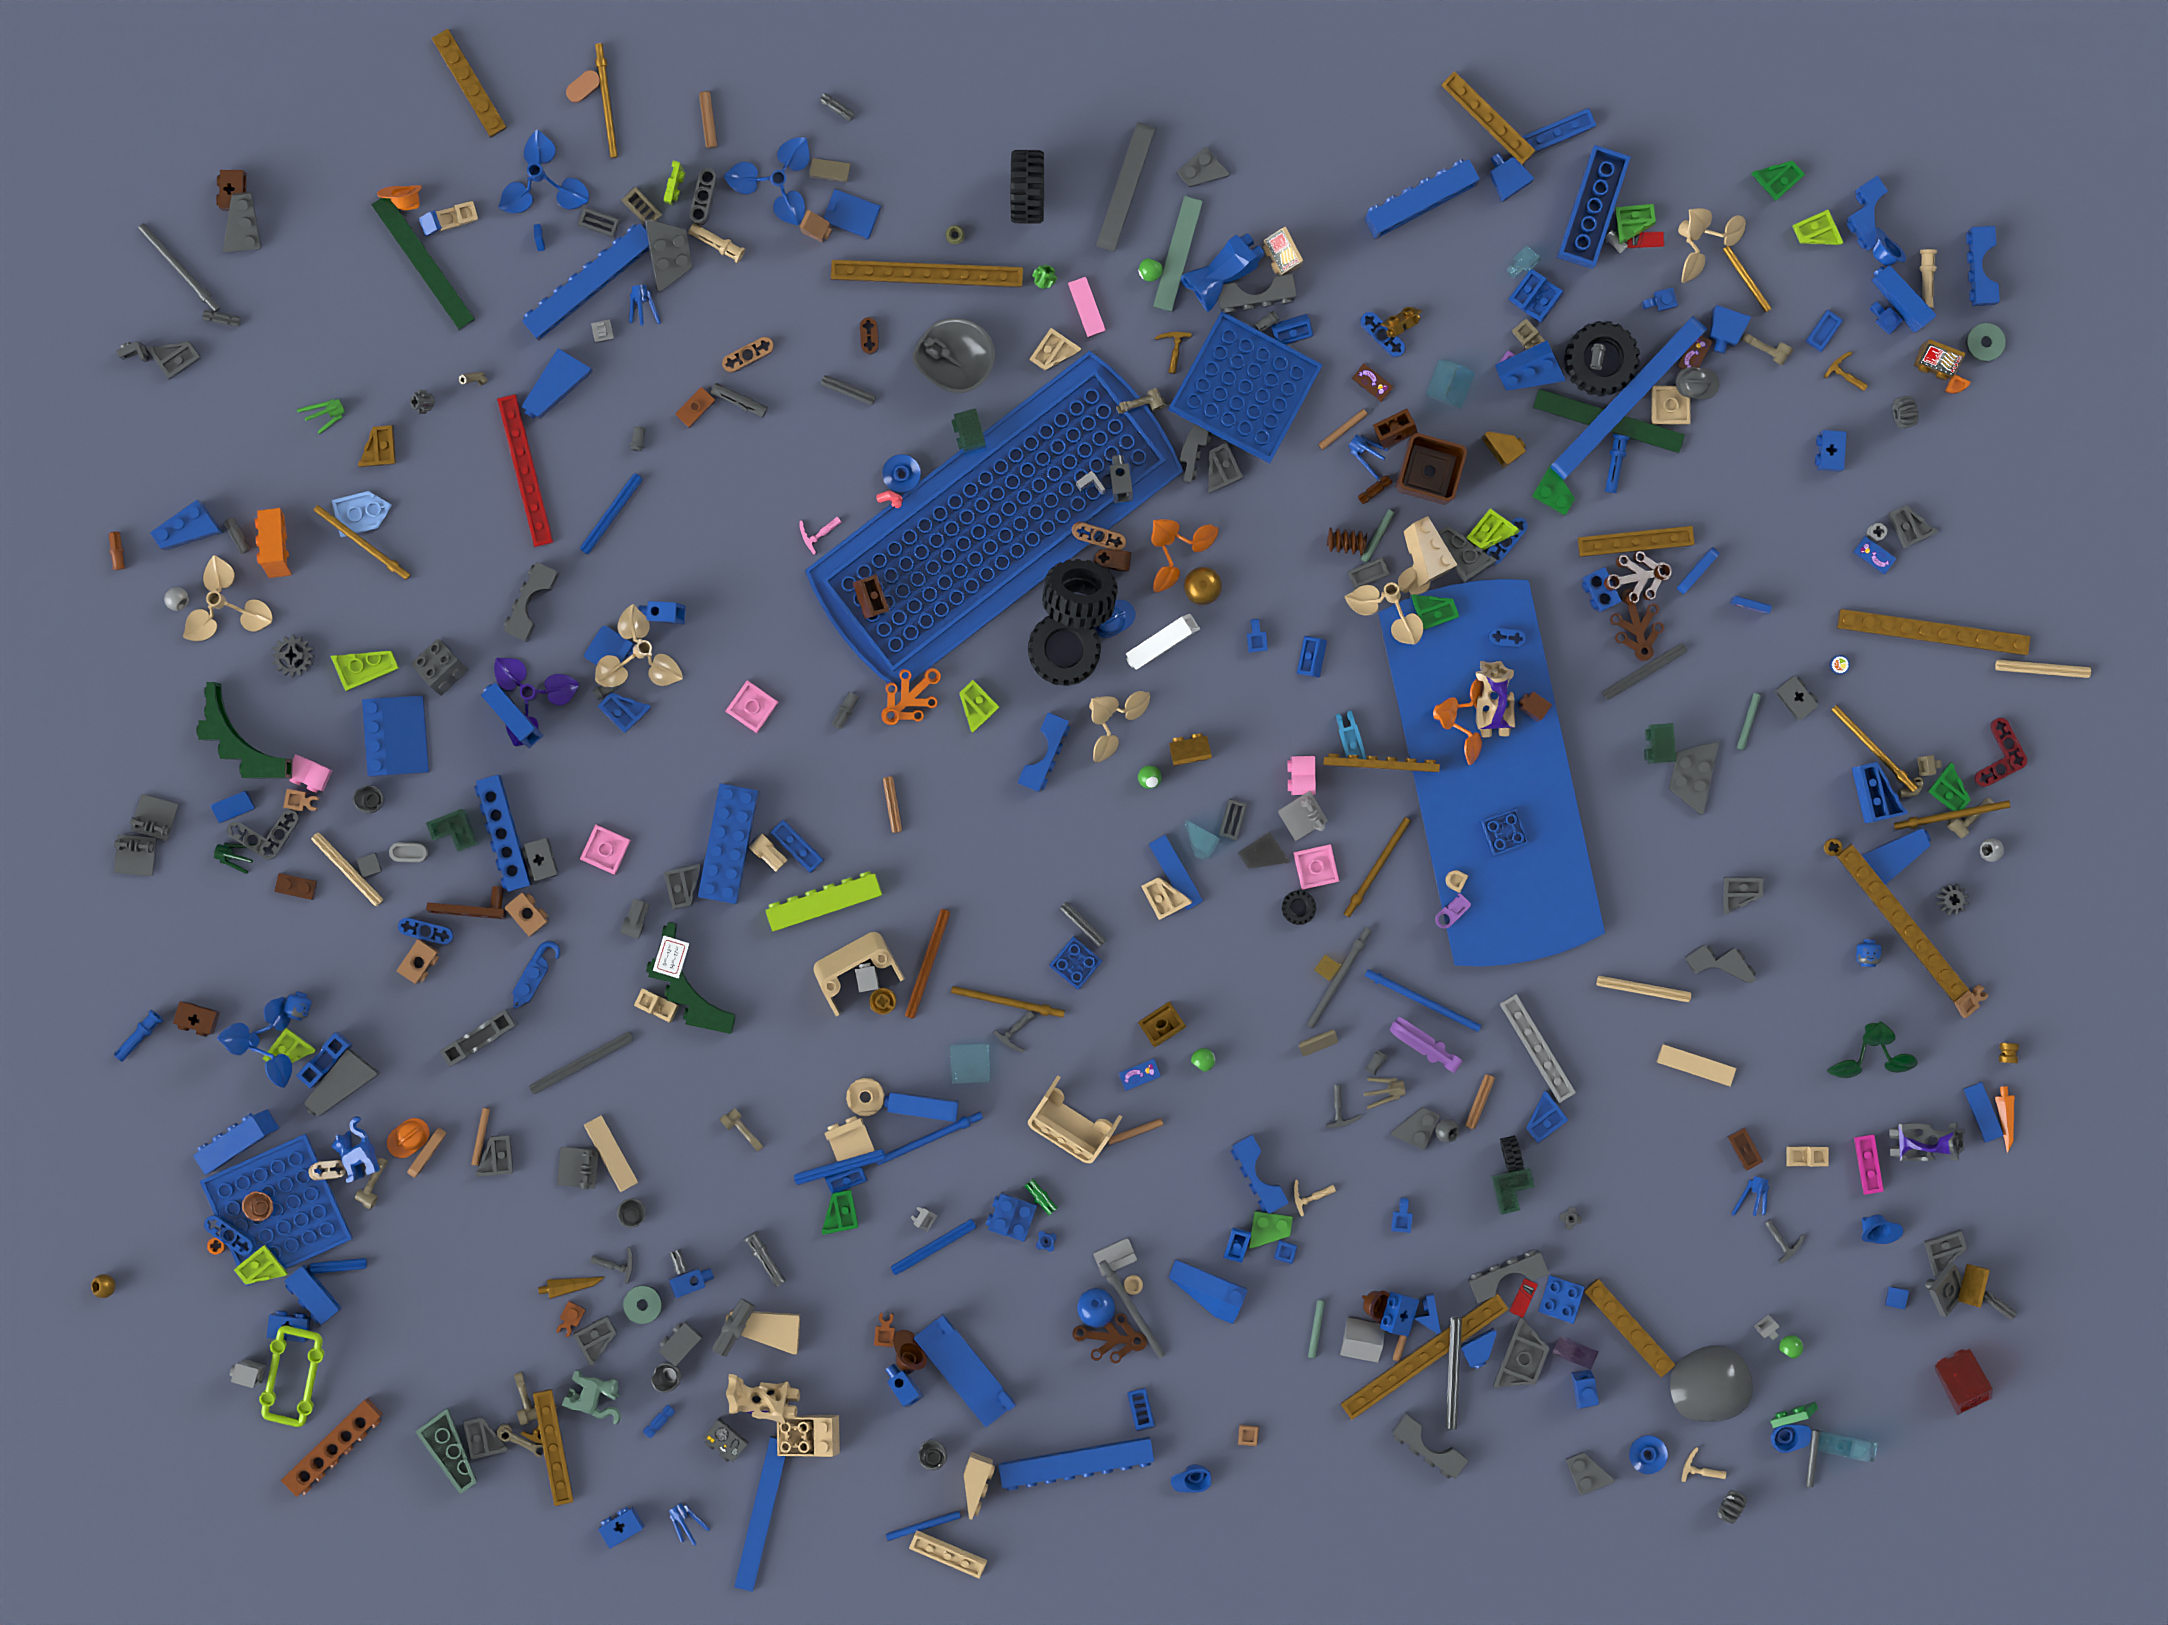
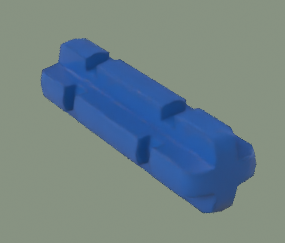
M666 1405L662 1409L663 1412H660L650 1422L651 1425L643 1430L647 1437L652 1438L656 1434L655 1431H658L669 1420L668 1417L675 1413L673 1407Z

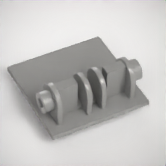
M1311 791L1278 810L1279 815L1295 841L1314 829L1324 830L1325 823L1328 821Z

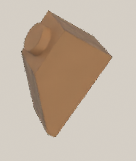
M807 210L800 225L803 234L823 243L824 239L828 240L832 232L830 222Z

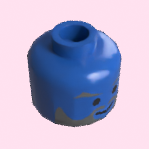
M1864 939L1863 943L1857 945L1856 961L1861 963V966L1876 967V964L1881 962V945L1875 944V940Z
M296 991V994L288 995L284 1007L287 1017L302 1021V1018L308 1017L312 1001L307 998L308 994Z

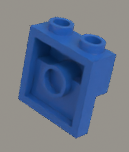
M1001 1193L1000 1196H995L992 1207H995L994 1214H989L986 1225L989 1226L988 1230L1024 1242L1037 1205Z

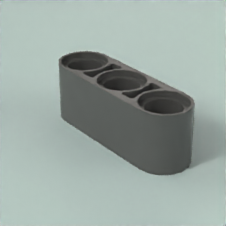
M710 168L702 169L699 173L690 209V217L697 225H704L708 221L718 178ZM706 174L713 175L711 182L703 181ZM703 192L709 194L706 201L699 200V195ZM697 211L704 212V217L700 220L694 218Z

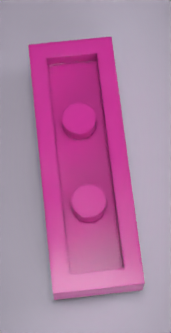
M1874 1134L1854 1137L1863 1194L1884 1192Z

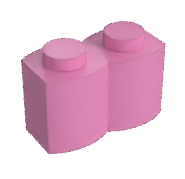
M295 754L292 762V779L289 781L300 785L302 782L308 785L306 789L317 793L318 790L324 791L333 770Z
M1292 756L1291 760H1287V771L1291 772V780H1288V791H1291V795H1304L1311 791L1312 795L1316 794L1315 756Z

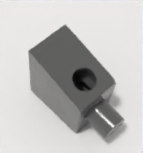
M1123 455L1113 456V465L1109 467L1114 503L1133 501L1129 463L1124 464Z

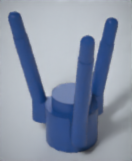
M646 285L632 287L629 323H633L634 305L638 303L640 325H644L642 303L647 301L646 298L649 301L657 324L661 323L651 297V291H647Z
M1356 434L1348 446L1352 449L1350 453L1356 456L1376 479H1379V476L1362 458L1359 452L1362 454L1367 450L1381 460H1385L1384 456L1368 447V444L1383 449L1382 445L1367 439L1363 435L1360 437Z
M1755 1176L1753 1181L1749 1180L1732 1215L1734 1216L1751 1188H1753L1752 1192L1757 1193L1753 1216L1757 1215L1761 1195H1763L1762 1215H1765L1769 1180Z
M680 1503L669 1510L671 1514L669 1517L674 1524L680 1542H684L678 1525L679 1522L693 1546H696V1542L683 1520L688 1517L686 1513L706 1531L710 1530L690 1510L688 1505L683 1506Z

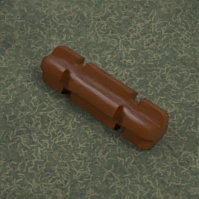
M1387 475L1382 477L1380 481H1377L1365 490V493L1363 492L1358 496L1359 501L1362 504L1367 503L1370 498L1372 499L1383 491L1384 487L1387 488L1392 483L1391 479Z

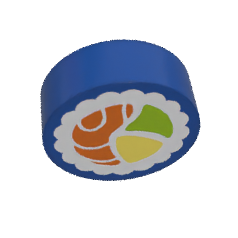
M1843 655L1835 656L1830 661V670L1837 675L1844 674L1849 670L1850 662Z

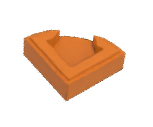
M1955 374L1950 379L1944 392L1951 394L1959 393L1966 389L1971 382Z

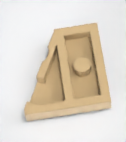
M1050 328L1029 360L1046 371L1081 351V348Z

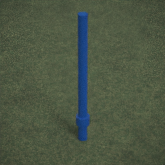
M980 1111L969 1117L964 1116L956 1123L887 1153L886 1159L877 1162L879 1166L961 1128L966 1129L970 1127V1124L983 1119V1115Z

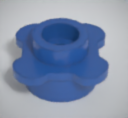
M1040 1231L1036 1248L1039 1250L1046 1249L1049 1252L1053 1251V1244L1057 1238L1056 1234Z

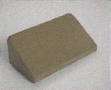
M813 158L809 176L811 178L848 183L851 164Z
M1331 1029L1299 1042L1298 1046L1302 1055L1307 1056L1338 1043L1335 1030Z

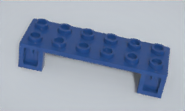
M944 1314L914 1337V1340L985 1427H988L1007 1410L1010 1411L1015 1407L1016 1403Z

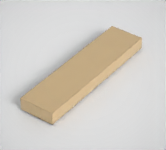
M1662 1044L1657 1063L1730 1087L1736 1071L1734 1067Z
M602 1115L584 1124L619 1191L622 1192L637 1184L636 1177Z
M916 1530L909 1549L979 1579L987 1563L986 1559Z

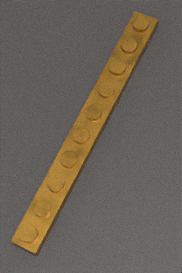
M832 260L831 280L1022 288L1023 267Z
M1844 609L1839 610L1837 629L2019 655H2028L2031 636Z
M1849 844L1837 854L1838 860L1949 998L1955 1002L1967 991H1970L1853 844Z
M1498 1293L1461 1318V1343L1509 1310ZM1450 1326L1341 1402V1406L1350 1419L1356 1418L1448 1353L1450 1347Z

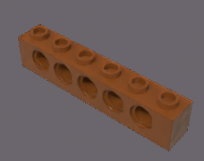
M366 1398L280 1481L296 1497L300 1494L304 1496L312 1489L311 1483L315 1480L318 1483L326 1475L324 1471L328 1467L332 1469L340 1462L338 1457L342 1454L346 1456L354 1448L352 1444L356 1440L358 1442L363 1440L368 1435L366 1431L370 1427L374 1429L381 1422L380 1417L383 1413ZM358 1417L365 1419L366 1424L364 1427L358 1425ZM344 1431L351 1433V1440H346L343 1437ZM330 1444L337 1446V1453H332L329 1450ZM317 1457L323 1459V1467L316 1465L315 1459ZM302 1471H307L310 1474L309 1480L302 1478Z

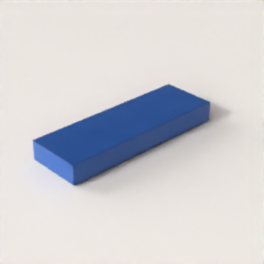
M784 819L770 832L809 873H812L824 860Z
M1979 1082L1964 1088L1963 1091L1984 1142L1987 1143L2004 1136L1983 1083Z

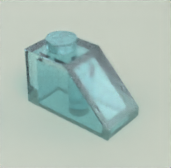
M1186 820L1184 824L1191 849L1195 851L1194 855L1202 860L1205 857L1209 859L1220 838Z

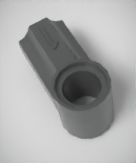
M634 898L620 933L639 940L650 904Z

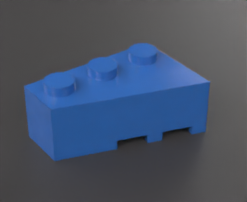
M1548 340L1495 364L1506 391L1566 381Z
M195 500L150 532L158 546L163 550H169L223 533L207 508L199 500Z
M1878 762L1852 767L1865 823L1909 814L1900 803L1898 795L1891 788L1890 782Z

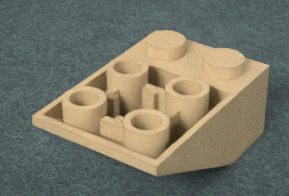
M839 1415L796 1416L793 1419H786V1423L777 1422L778 1456L833 1457L840 1454Z
M973 1452L970 1454L964 1471L968 1513L971 1520L974 1515L978 1516L982 1503L979 1501L980 1497H985L988 1489L986 1481L987 1479L991 1480L995 1470V1466L992 1465V1459Z

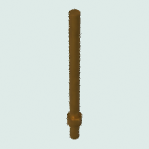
M603 43L595 44L597 56L595 63L599 71L610 158H617L606 73L607 58H604Z
M317 505L314 508V512L384 563L392 573H397L405 580L410 577L411 574L400 567L397 561L388 558L322 507Z
M1837 705L1831 710L1892 771L1900 783L1902 782L1912 793L1918 788L1907 777L1908 774L1904 770L1901 771Z
M2007 800L1920 818L1916 816L1910 817L1909 820L1895 822L1894 827L1895 830L1909 827L1914 829L1919 828V825L2011 808L2010 801Z
M1404 817L1361 887L1351 897V902L1343 913L1350 918L1356 907L1360 906L1364 900L1362 899L1407 829L1411 822L1410 819Z
M952 986L951 990L952 994L1039 1012L1043 1016L1052 1015L1063 1018L1065 1010L1052 1008L1047 1004L1038 1005Z

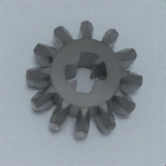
M1901 396L1894 399L1892 413L1895 424L1899 428L1904 429L1917 425L1919 412L1913 397Z
M1947 884V890L1941 887L1940 891L1943 895H1936L1937 898H1941V901L1936 902V904L1943 905L1940 911H1946L1948 916L1952 912L1955 916H1958L1959 910L1965 912L1966 910L1963 905H1969V902L1964 901L1965 898H1969V894L1963 895L1966 889H1959V884H1955L1953 887L1951 884ZM1954 895L1956 903H1952V901H1950L1949 898L1953 897Z
M1730 1490L1721 1502L1717 1511L1718 1517L1726 1523H1735L1743 1512L1747 1502L1746 1497L1738 1491Z

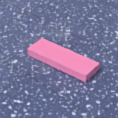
M1083 277L1069 282L1068 286L1087 337L1105 332L1106 330L1087 278Z

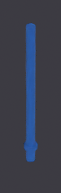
M1369 969L1365 973V976L1374 980V983H1380L1477 1032L1481 1028L1480 1024L1383 977L1381 973L1377 974Z

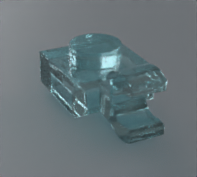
M1526 245L1513 258L1515 263L1507 268L1508 274L1514 279L1522 270L1528 273L1541 260L1540 256Z

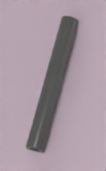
M1817 1429L1812 1430L1806 1479L1807 1487H1814L1820 1430Z

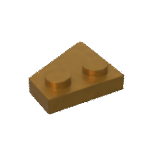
M393 426L372 427L369 434L370 438L365 444L364 453L358 462V467L396 464Z

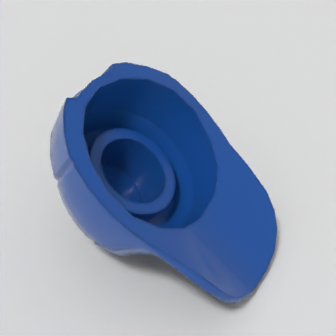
M1791 1423L1775 1427L1771 1433V1442L1773 1447L1779 1452H1792L1808 1446L1812 1437L1811 1429L1806 1425Z
M1198 1464L1187 1466L1184 1472L1173 1475L1170 1480L1174 1490L1185 1493L1203 1492L1212 1484L1210 1471Z

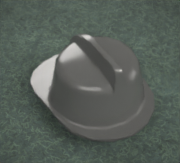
M1685 368L1679 372L1675 381L1678 392L1688 398L1710 399L1715 396L1719 389L1717 375L1712 370L1705 368Z

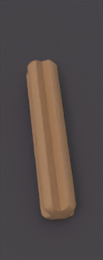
M703 91L699 93L705 144L707 148L717 147L711 95L709 91Z
M892 776L884 777L883 784L892 833H898L902 831L894 780Z
M1488 1074L1484 1076L1465 1124L1470 1129L1476 1128L1495 1080L1493 1076Z

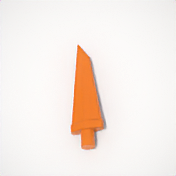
M2000 1086L2001 1096H1995V1102L2008 1153L2014 1141L2015 1096L2008 1095V1086Z

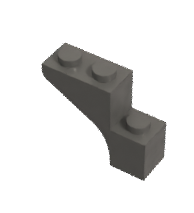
M1701 945L1683 957L1694 974L1704 969L1715 967L1746 983L1756 981L1754 977L1756 972L1751 965H1746L1744 962L1745 956L1740 949L1731 948L1714 959L1715 953L1711 947Z

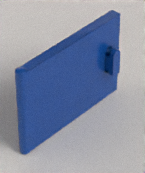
M834 189L823 219L830 222L833 226L869 239L881 206Z

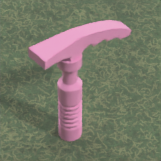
M838 517L834 518L829 524L820 529L818 534L810 538L807 537L808 535L803 527L804 524L800 521V530L804 542L814 555L817 553L813 548V543H816L821 536H825L829 531L842 523Z

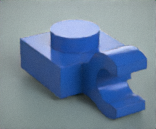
M1673 288L1654 292V298L1646 299L1642 302L1644 309L1657 306L1658 312L1678 306Z
M1877 301L1869 307V310L1878 317L1875 322L1888 334H1891L1903 321L1890 307L1884 310Z
M1251 619L1252 633L1246 634L1248 653L1268 651L1266 631L1260 632L1259 619Z
M1400 1198L1399 1211H1393L1391 1231L1411 1233L1413 1213L1407 1212L1408 1198Z

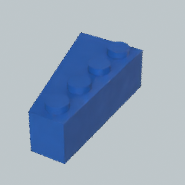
M268 1109L252 1115V1113L246 1115L241 1119L243 1121L241 1124L235 1123L227 1128L228 1132L226 1134L220 1133L212 1138L213 1142L211 1144L205 1143L197 1148L199 1152L194 1154L193 1157L205 1175L233 1159L235 1155L237 1156L244 1152L249 1146L261 1141L266 1135L279 1129Z

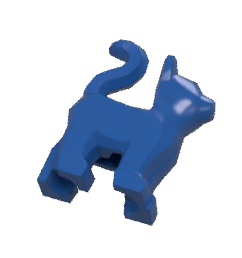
M358 1116L351 1119L349 1126L353 1134L361 1137V1143L352 1148L351 1132L347 1131L345 1135H336V1139L332 1144V1148L340 1154L341 1162L348 1173L347 1183L364 1177V1172L360 1165L362 1163L366 1165L365 1172L367 1175L380 1170L374 1146L371 1144L367 1133L357 1127V1123L362 1120Z

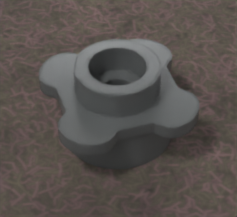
M1570 1207L1568 1211L1561 1213L1559 1216L1568 1230H1572L1573 1226L1582 1223V1217L1578 1216L1574 1207Z

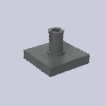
M1948 1263L1936 1280L1928 1279L1925 1284L1940 1316L1946 1318L1959 1302L1958 1297L1963 1281L1956 1264Z

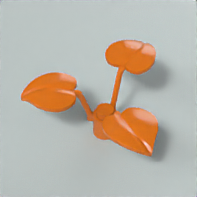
M1168 519L1153 520L1152 544L1156 547L1162 546L1169 562V567L1164 566L1158 571L1153 583L1154 592H1161L1172 587L1180 576V570L1177 567H1173L1174 564L1165 545L1172 544L1175 537L1188 544H1193L1192 550L1194 552H1202L1214 543L1219 530L1217 526L1210 524L1201 526L1194 533L1193 540H1189L1177 534L1180 526L1176 521Z
M1477 678L1470 689V698L1472 700L1470 703L1458 704L1457 699L1451 697L1441 704H1437L1433 711L1434 719L1440 720L1444 729H1450L1454 726L1468 735V738L1465 740L1464 751L1469 765H1472L1479 756L1482 748V739L1479 733L1475 732L1472 734V732L1457 725L1455 719L1458 708L1474 705L1477 709V697L1482 696L1484 690L1483 681H1479Z

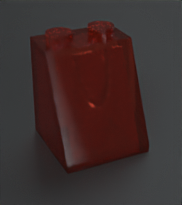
M1961 1349L1954 1353L1955 1356L1949 1359L1947 1357L1942 1358L1935 1365V1371L1957 1416L1992 1399L1993 1388L1970 1349L1966 1351Z

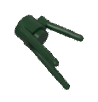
M226 842L224 845L217 844L214 851V859H218L220 863L226 864L245 874L248 873L247 870L228 861L233 858L252 863V859L233 854V849H231L247 847L242 844Z

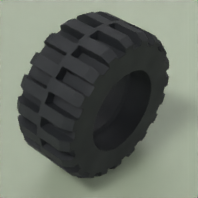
M1014 150L1011 152L1010 209L1011 221L1013 223L1040 224L1044 221V152L1041 150Z
M1596 321L1593 324L1585 325L1571 338L1565 350V370L1571 377L1570 381L1575 383L1580 391L1584 390L1589 395H1612L1622 390L1637 373V367L1640 363L1638 359L1640 351L1636 347L1637 341L1635 338L1632 339L1631 333L1628 330L1622 329V325L1618 323L1615 325L1611 321ZM1605 341L1613 345L1618 351L1620 357L1619 366L1611 375L1597 376L1587 368L1584 355L1586 349L1592 343Z
M1065 560L1064 563L1060 562L1048 571V574H1046L1042 596L1043 607L1050 617H1053L1058 623H1063L1064 626H1073L1076 629H1079V627H1084V629H1089L1091 626L1097 627L1101 623H1105L1112 616L1115 609L1118 592L1116 579L1107 568H1102L1100 564H1094L1090 560Z
M1048 615L1041 622H1038L1031 632L1028 642L1030 663L1042 679L1054 685L1069 686L1080 683L1094 672L1100 659V638L1093 626L1089 629H1084V627H1079V629L1073 626L1067 627L1061 622H1056L1053 617ZM1060 631L1074 633L1082 643L1083 651L1080 659L1069 667L1057 666L1047 656L1046 646L1048 640L1052 635Z

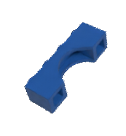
M1995 226L1972 227L1966 233V244H1969L1967 263H1970L1968 281L1971 282L1969 300L1972 301V306L1996 305L2000 302L1999 283L1990 280L1982 268V260L1985 253L1996 246Z
M1049 712L1047 713L1040 729L1048 741L1047 754L1039 763L1024 766L1018 784L1037 792L1040 789H1045L1048 779L1045 778L1048 771L1052 772L1056 763L1053 761L1055 753L1059 755L1063 744L1060 743L1063 736L1067 737L1071 726H1068L1069 721Z
M1251 1134L1232 1144L1233 1150H1231L1235 1161L1239 1159L1243 1165L1240 1167V1170L1244 1177L1248 1176L1252 1183L1249 1184V1187L1254 1195L1258 1193L1261 1199L1258 1203L1262 1211L1267 1210L1268 1214L1287 1205L1289 1202L1280 1185L1265 1184L1256 1175L1255 1163L1261 1154V1150L1253 1135Z

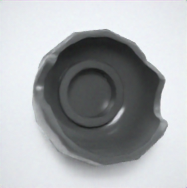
M365 785L360 789H356L352 798L354 806L366 814L379 811L383 807L385 800L383 792L377 786Z
M630 1198L625 1199L619 1204L617 1218L623 1226L634 1228L644 1222L646 1209L640 1200Z
M670 1362L658 1365L651 1377L653 1388L663 1393L675 1390L681 1382V1370Z
M930 1439L923 1442L918 1452L920 1464L925 1469L932 1471L943 1467L947 1460L946 1448L937 1440Z

